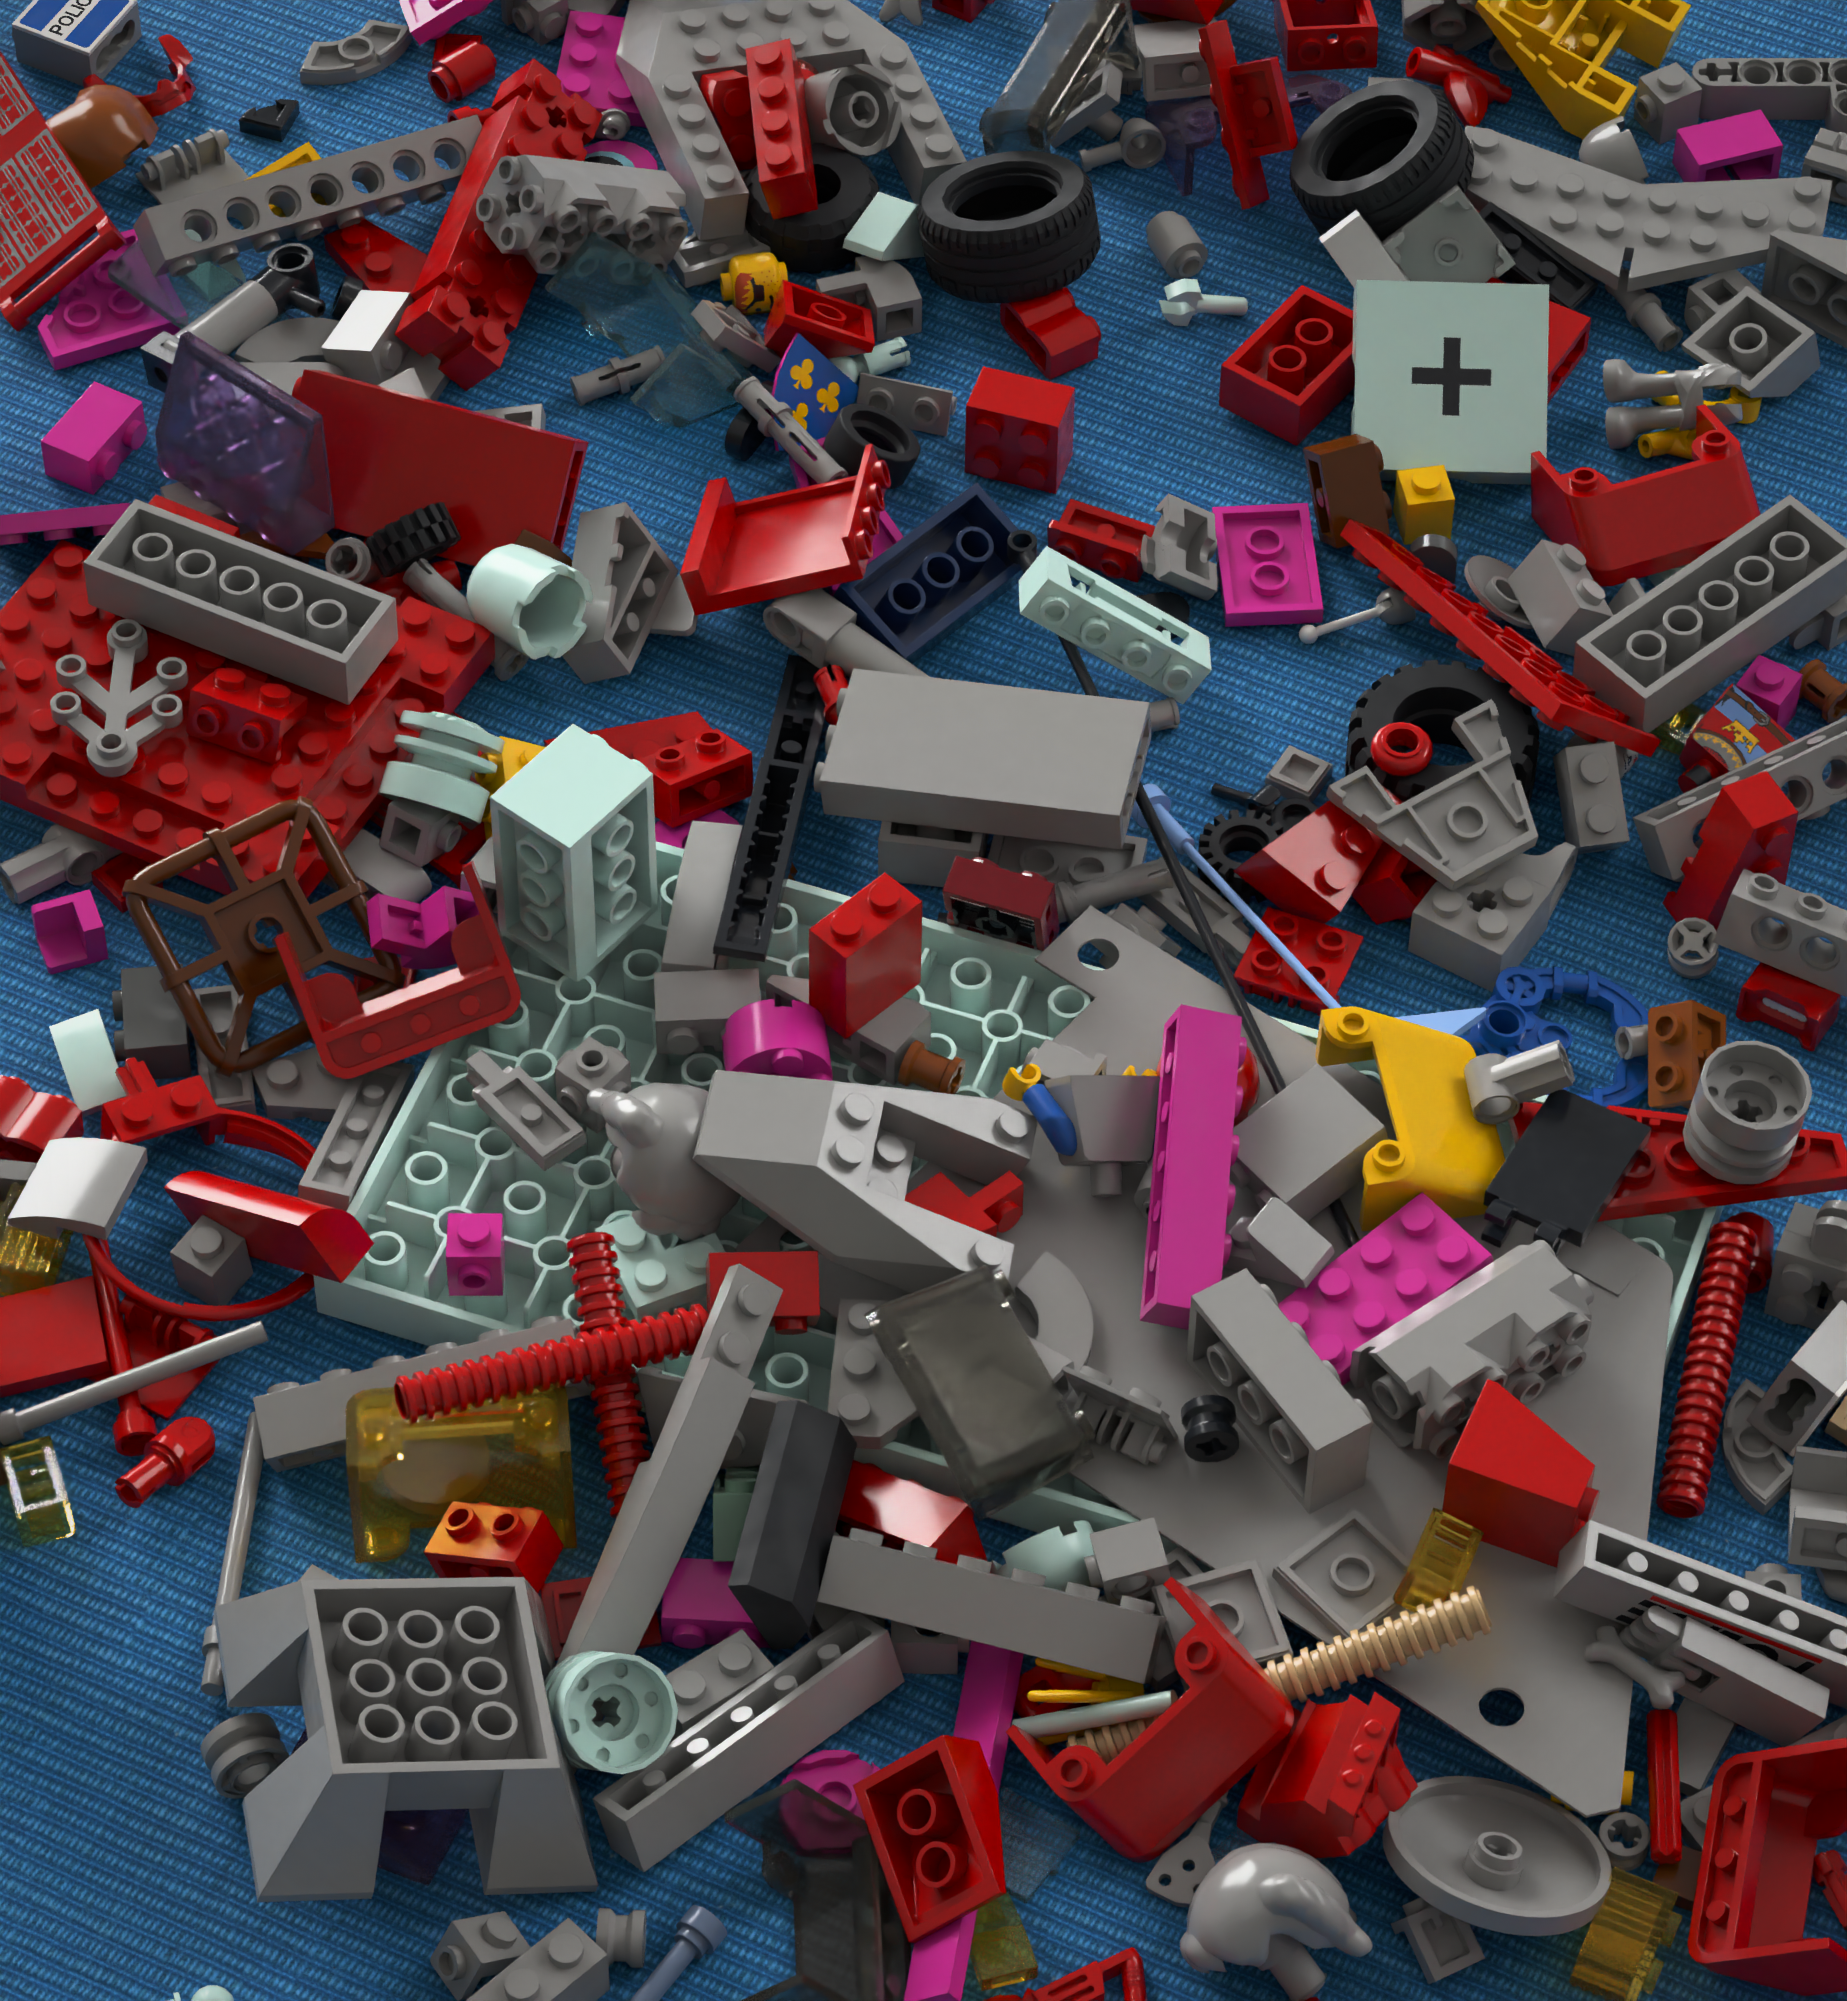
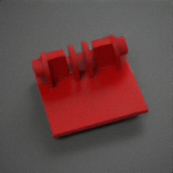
M1267 907L1261 919L1263 923L1339 1004L1340 996L1337 994L1364 940V936ZM1256 930L1234 973L1238 986L1244 987V993L1249 995L1253 993L1271 999L1274 994L1273 1002L1278 1004L1281 1003L1284 995L1288 996V1007L1295 1008L1298 1000H1300L1301 1009L1317 1013V1016L1320 1017L1321 1010L1329 1008Z
M128 1295L121 1301L119 1311L125 1315L124 1324L133 1368L218 1337L209 1328L203 1329L189 1322L186 1318L176 1317L150 1308ZM220 1359L139 1389L138 1394L141 1407L169 1421ZM112 1370L86 1378L93 1382H98L113 1376Z

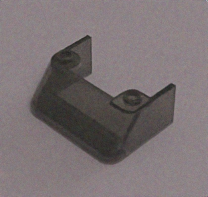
M1059 0L1050 4L1045 14L1043 27L993 108L988 107L981 117L979 132L983 134L985 155L1010 151L1051 153L1050 145L1102 59L1110 60L1136 71L1140 62L1130 0Z
M796 1779L724 1812L725 1823L762 1844L763 1862L761 1868L765 1881L772 1889L777 1890L780 1894L792 1900L794 1904L796 1975L741 2001H903L911 1963V1943L908 1942L866 1821Z

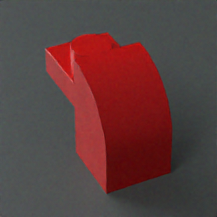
M1009 1170L971 1197H968L942 1172H939L906 1194L904 1201L997 1237V1232L1004 1233L1010 1230L1023 1215L1024 1183Z

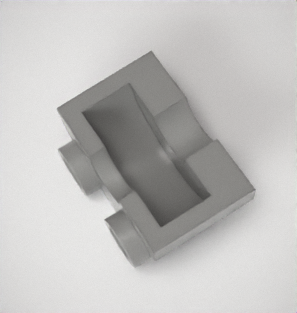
M1168 493L1155 509L1156 512L1162 515L1155 526L1152 537L1145 534L1143 536L1141 545L1142 568L1145 572L1153 575L1158 581L1208 601L1217 592L1219 583L1217 564L1209 561L1217 548L1215 514Z

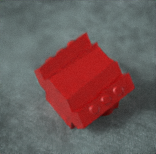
M1374 1692L1369 1705L1350 1694L1348 1700L1343 1703L1323 1705L1316 1704L1308 1699L1302 1712L1293 1707L1294 1722L1290 1732L1255 1765V1771L1251 1780L1245 1786L1244 1795L1238 1806L1237 1827L1260 1843L1276 1842V1844L1299 1849L1314 1858L1349 1856L1356 1848L1367 1842L1376 1832V1828L1388 1817L1389 1811L1395 1812L1409 1800L1411 1793L1418 1787L1407 1769L1396 1744L1401 1709L1376 1692Z

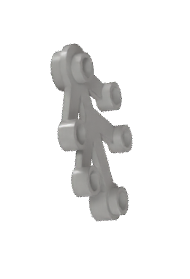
M132 619L117 621L107 634L109 656L114 661L109 692L87 674L86 662L81 656L69 654L61 657L56 662L58 683L65 688H72L105 716L106 721L105 728L102 729L82 713L80 697L68 691L57 693L52 697L50 701L52 719L55 723L70 728L88 744L86 751L89 763L99 774L107 777H118L129 772L138 757L137 747L164 729L178 726L184 717L181 699L175 695L167 694L170 691L184 688L188 683L187 665L180 658L168 657L161 660L157 665V676L131 692L134 666L136 663L144 660L149 651L146 630L137 621ZM69 670H76V672L67 673ZM169 673H178L176 675H167ZM152 703L153 714L126 729L127 719ZM65 707H70V708H71V709H69V710H61L62 708H65ZM165 710H173L172 712H169V713H164V712H162V711H165Z

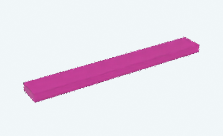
M971 1640L953 1736L979 1741L999 1794L1009 1739L1006 1731L1011 1727L1024 1654ZM977 1910L914 1943L903 2001H961Z

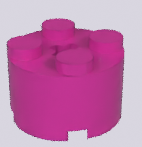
M775 999L761 1000L740 1008L725 1023L726 1032L722 1036L725 1071L833 1080L825 1020L822 1014L813 1006L805 1002L792 1000V1007H775Z

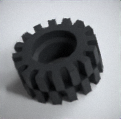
M444 502L430 504L424 509H417L412 514H406L396 522L385 525V528L377 530L372 536L368 537L365 544L369 548L382 577L385 578L406 571L415 561L418 563L421 558L427 561L433 559L435 555L442 554L448 550L447 548L457 544L461 540V536Z
M1237 809L1229 811L1228 820L1222 814L1214 817V825L1208 822L1204 826L1203 834H1200L1198 852L1246 904H1249L1250 896H1255L1257 902L1260 903L1266 901V897L1234 872L1243 863L1233 861L1225 855L1235 851H1249L1256 854L1281 836L1284 827L1279 822L1271 826L1272 817L1265 813L1260 820L1255 819V810L1247 809L1246 817H1239ZM1197 866L1200 880L1206 885L1209 884V887L1219 894L1221 891ZM1224 895V896H1223V899H1225L1227 902L1231 903V902L1225 897V895Z

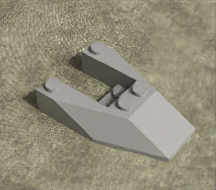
M716 1070L712 1075L693 1161L836 1264L938 1304L991 1307L1007 1287L1014 1244L904 1201L913 1156L985 1185L990 1184L1009 1170L1017 1177L1031 1160L1038 1121L1031 1114L991 1098Z

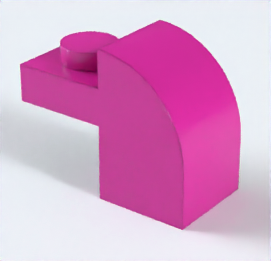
M448 886L441 887L421 904L379 893L366 902L371 948L401 955L402 967L410 969H435L457 964L451 950L452 934L462 921L479 914L471 892Z

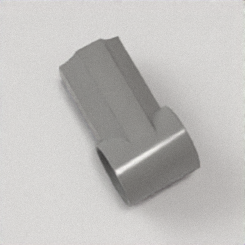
M1560 1040L1509 1058L1494 1053L1479 1055L1471 1059L1464 1068L1473 1116L1478 1122L1484 1124L1506 1122L1518 1113L1520 1109L1519 1104L1572 1086L1575 1081L1572 1066Z

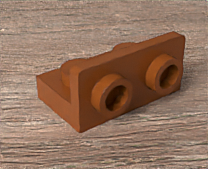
M1694 1000L1649 1009L1648 1105L1657 1110L1675 1106H1683L1690 1109L1705 1060L1717 1048L1726 1045V1015Z

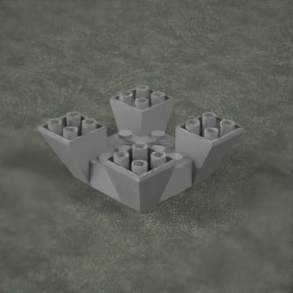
M525 1577L300 1580L215 1606L214 1619L228 1707L303 1706L308 1740L247 1794L242 1803L257 1902L372 1899L385 1811L469 1809L484 1895L596 1891L598 1882L580 1788L552 1723L544 1685L549 1672L556 1667L549 1627L542 1598Z

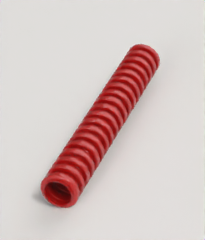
M1736 1222L1714 1224L1709 1232L1710 1241L1707 1243V1255L1703 1263L1705 1269L1701 1273L1700 1281L1702 1284L1698 1288L1697 1296L1699 1298L1695 1303L1694 1310L1696 1313L1692 1318L1691 1324L1693 1328L1690 1329L1689 1333L1690 1342L1686 1348L1687 1357L1683 1363L1684 1372L1680 1378L1681 1387L1678 1389V1402L1675 1404V1417L1672 1419V1432L1669 1434L1668 1439L1670 1446L1666 1449L1665 1459L1667 1461L1663 1464L1662 1474L1664 1476L1660 1479L1659 1489L1661 1491L1657 1494L1656 1499L1657 1506L1674 1517L1692 1518L1700 1516L1704 1513L1706 1503L1704 1499L1707 1498V1484L1710 1482V1469L1713 1467L1714 1462L1712 1454L1716 1452L1717 1442L1715 1439L1719 1437L1720 1427L1718 1424L1722 1421L1723 1412L1721 1409L1725 1406L1726 1397L1724 1394L1728 1390L1729 1383L1727 1380L1731 1375L1732 1368L1730 1365L1734 1360L1735 1353L1733 1350L1736 1348V1335L1739 1333V1320H1741L1743 1313L1741 1306L1745 1303V1291L1749 1282L1747 1277L1751 1272L1752 1265L1750 1262L1753 1261V1248L1756 1246L1757 1235L1753 1230Z
M606 1232L578 1235L566 1244L567 1251L573 1253V1257L569 1260V1267L576 1270V1274L571 1277L572 1284L578 1286L579 1289L574 1293L575 1300L581 1303V1307L577 1309V1316L580 1319H584V1323L580 1325L579 1329L580 1332L587 1331L590 1335H592L595 1328L603 1327L608 1331L611 1324L619 1323L622 1327H625V1323L628 1321L621 1314L626 1309L625 1302L619 1300V1296L623 1293V1286L616 1283V1279L621 1276L620 1270L613 1265L618 1260L617 1253L611 1251V1246L615 1244V1238ZM632 1366L630 1371L620 1372L616 1368L614 1374L610 1376H604L599 1372L597 1379L588 1380L589 1384L595 1386V1390H592L590 1396L591 1400L598 1404L593 1409V1414L596 1418H600V1423L596 1425V1432L599 1435H603V1440L598 1445L599 1449L606 1453V1456L601 1459V1463L609 1471L604 1476V1481L607 1485H611V1490L607 1492V1499L614 1502V1507L609 1510L612 1518H617L639 1463L649 1461L651 1458L650 1452L644 1450L643 1447L648 1442V1437L645 1433H641V1428L645 1426V1419L638 1416V1412L643 1407L642 1402L635 1398L640 1389L637 1383H633L632 1379L637 1376V1371Z
M694 1304L690 1306L688 1312L685 1308H677L674 1310L673 1315H670L667 1311L659 1313L657 1319H654L651 1315L644 1316L641 1323H638L635 1319L628 1320L625 1323V1327L615 1323L610 1325L608 1331L603 1327L595 1328L592 1335L587 1331L578 1332L576 1339H573L571 1335L562 1336L560 1343L550 1339L545 1341L543 1347L538 1343L529 1344L527 1351H524L522 1347L513 1348L511 1355H508L505 1351L496 1352L494 1359H491L489 1355L480 1356L478 1363H475L472 1359H467L463 1361L462 1367H458L456 1363L446 1365L445 1371H442L439 1367L431 1368L429 1375H425L423 1371L413 1373L412 1379H409L406 1375L398 1376L394 1384L396 1405L401 1418L408 1425L417 1423L420 1416L424 1420H431L437 1412L440 1416H448L453 1408L457 1412H464L469 1404L473 1408L483 1407L485 1400L490 1404H496L500 1402L502 1396L506 1400L516 1399L518 1392L523 1396L532 1395L534 1388L539 1392H545L549 1390L551 1384L555 1388L565 1387L567 1380L572 1384L581 1383L583 1376L588 1380L597 1379L599 1372L604 1376H610L614 1374L616 1368L620 1372L630 1371L632 1364L637 1368L646 1367L648 1360L653 1364H659L663 1362L665 1356L669 1360L678 1359L681 1352L685 1356H691L695 1351L709 1314L701 1304Z

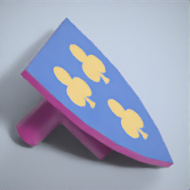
M796 333L785 351L776 372L772 396L778 402L787 403L793 410L794 419L815 440H818L828 434L841 409L855 402L859 386L801 334ZM771 413V417L781 428H785ZM774 439L776 451H784L781 445Z

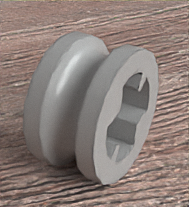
M1627 1812L1614 1813L1606 1817L1601 1823L1598 1839L1608 1854L1611 1868L1619 1871L1633 1870L1639 1867L1646 1859L1650 1841L1649 1827L1644 1820L1635 1814ZM1622 1834L1625 1841H1633L1632 1848L1625 1849L1621 1842H1613L1614 1835Z

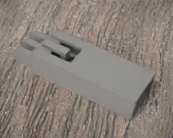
M1651 1606L1642 1616H1639L1631 1625L1619 1633L1620 1640L1627 1648L1646 1659L1656 1669L1667 1672L1680 1671L1685 1674L1684 1687L1675 1692L1783 1747L1799 1740L1825 1720L1830 1689L1688 1616L1682 1619L1659 1606Z

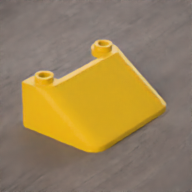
M1349 1006L1321 1010L1315 1053L1316 1061L1323 1067L1375 1059L1397 1141L1382 1140L1378 1142L1364 1157L1362 1174L1365 1183L1359 1217L1361 1231L1374 1230L1421 1192L1428 1196L1452 1219L1485 1214L1488 1208L1483 1205L1485 1191L1506 1159L1496 1124L1480 1123L1473 1116L1464 1075L1465 1065L1476 1057L1473 1047L1465 1039L1360 1007Z

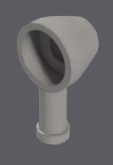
M1132 118L1123 125L1118 142L1087 151L1086 149L1078 150L1084 172H1089L1092 170L1091 168L1122 159L1133 168L1143 169L1155 165L1162 159L1166 151V141L1161 131L1155 125L1142 118Z

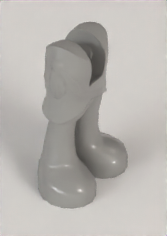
M1605 360L1603 366V385L1609 402H1629L1636 399L1678 395L1681 404L1655 407H1609L1605 417L1606 437L1609 447L1611 449L1628 447L1639 434L1652 430L1679 427V431L1696 429V406L1704 404L1703 389L1714 388L1718 390L1725 389L1726 387L1740 386L1741 370L1731 367L1728 363H1709L1699 366L1696 370H1675L1674 373L1644 374L1635 372L1625 360ZM1715 403V405L1707 406L1724 425L1737 423L1743 419L1742 404Z

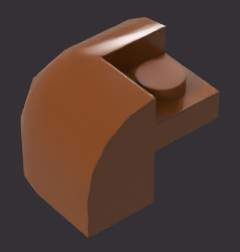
M96 84L80 90L73 104L46 120L90 189L126 167L124 161L139 148L144 150L150 147L159 129L144 105L131 92L115 85Z

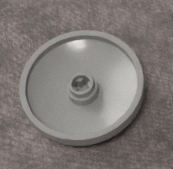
M1444 1776L1417 1783L1418 1787L1411 1793L1409 1800L1395 1812L1389 1811L1383 1829L1382 1840L1384 1852L1391 1867L1414 1893L1452 1917L1484 1929L1506 1934L1551 1936L1570 1932L1586 1925L1598 1915L1603 1907L1612 1879L1611 1862L1604 1846L1580 1819L1557 1803L1537 1793L1498 1780L1472 1776Z

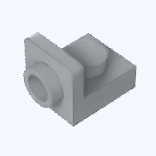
M1421 1897L1403 1905L1402 1908L1406 1917L1391 1923L1395 1934L1405 1932L1428 1984L1485 1959L1469 1923L1448 1915Z

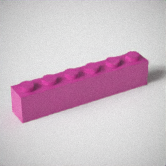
M1181 1004L1164 1024L1140 1321L1189 1330L1191 1296L1222 1280L1223 1266L1227 1264L1231 1253L1232 1238L1230 1234H1225L1226 1218L1233 1209L1236 1189L1235 1185L1229 1184L1230 1167L1234 1165L1239 1151V1136L1233 1134L1234 1118L1238 1116L1243 1100V1088L1237 1085L1238 1069L1241 1068L1247 1050L1246 1038L1240 1037L1241 1016Z

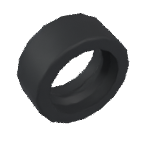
M850 404L842 408L825 438L824 446L826 452L851 477L858 475L865 445L873 444L878 460H885L889 469L891 486L887 489H895L903 485L921 450L916 436L895 416L879 408L866 404Z

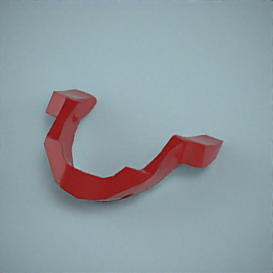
M165 34L159 37L158 40L171 62L168 64L169 70L177 78L174 82L166 78L158 81L157 90L154 93L144 96L134 95L144 105L151 117L163 115L191 100L196 90L186 71V66L193 61V57L184 45L170 34ZM91 74L82 80L84 89L96 84L107 85L95 74Z

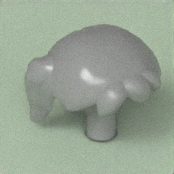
M658 1082L639 1086L627 1094L602 1088L593 1089L587 1094V1104L592 1111L603 1116L606 1120L607 1137L611 1144L615 1146L610 1159L611 1171L622 1191L639 1208V1210L632 1212V1217L636 1224L650 1234L667 1235L674 1233L684 1241L694 1240L701 1235L704 1237L715 1233L720 1226L721 1219L732 1210L741 1195L693 1161L709 1091L691 1085Z
M1257 1843L1232 1850L1206 1874L1190 1903L1187 1914V1931L1180 1939V1951L1185 1961L1192 1968L1202 1973H1210L1208 1970L1227 1972L1223 1961L1236 1965L1256 1966L1261 1971L1269 1969L1289 1996V2001H1305L1323 1987L1327 1973L1322 1972L1303 1944L1314 1950L1336 1947L1354 1957H1362L1371 1952L1373 1944L1369 1936L1356 1924V1913L1350 1908L1347 1895L1341 1883L1327 1867L1299 1849L1276 1843Z

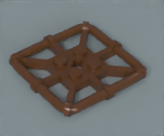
M299 796L296 800L290 799L278 802L222 830L215 827L204 832L202 840L144 867L132 879L125 880L122 895L126 897L130 917L163 977L159 980V983L164 992H171L202 1053L216 1067V1073L230 1077L232 1073L252 1070L308 1041L315 1044L274 940L278 935L289 932L304 973L324 964L373 981V986L357 993L361 1004L403 988L406 978L401 973L402 968L397 954L371 948L366 905L368 899L365 895L369 890L363 879L357 880L325 818L317 808L312 806L313 801L303 796ZM289 821L288 832L276 871L250 884L231 848ZM306 828L339 888V891L310 905L293 874ZM213 858L217 861L232 893L210 904H205L156 887L155 885ZM148 903L198 920L215 952L181 968ZM347 903L378 964L333 949L316 917ZM261 922L265 928L274 926L278 933L272 939L274 947L267 948L264 943L259 944L254 937V934L257 932L256 923ZM220 965H223L239 995L225 1046L221 1044L189 983L190 980ZM282 985L299 1016V1023L240 1052L256 998Z

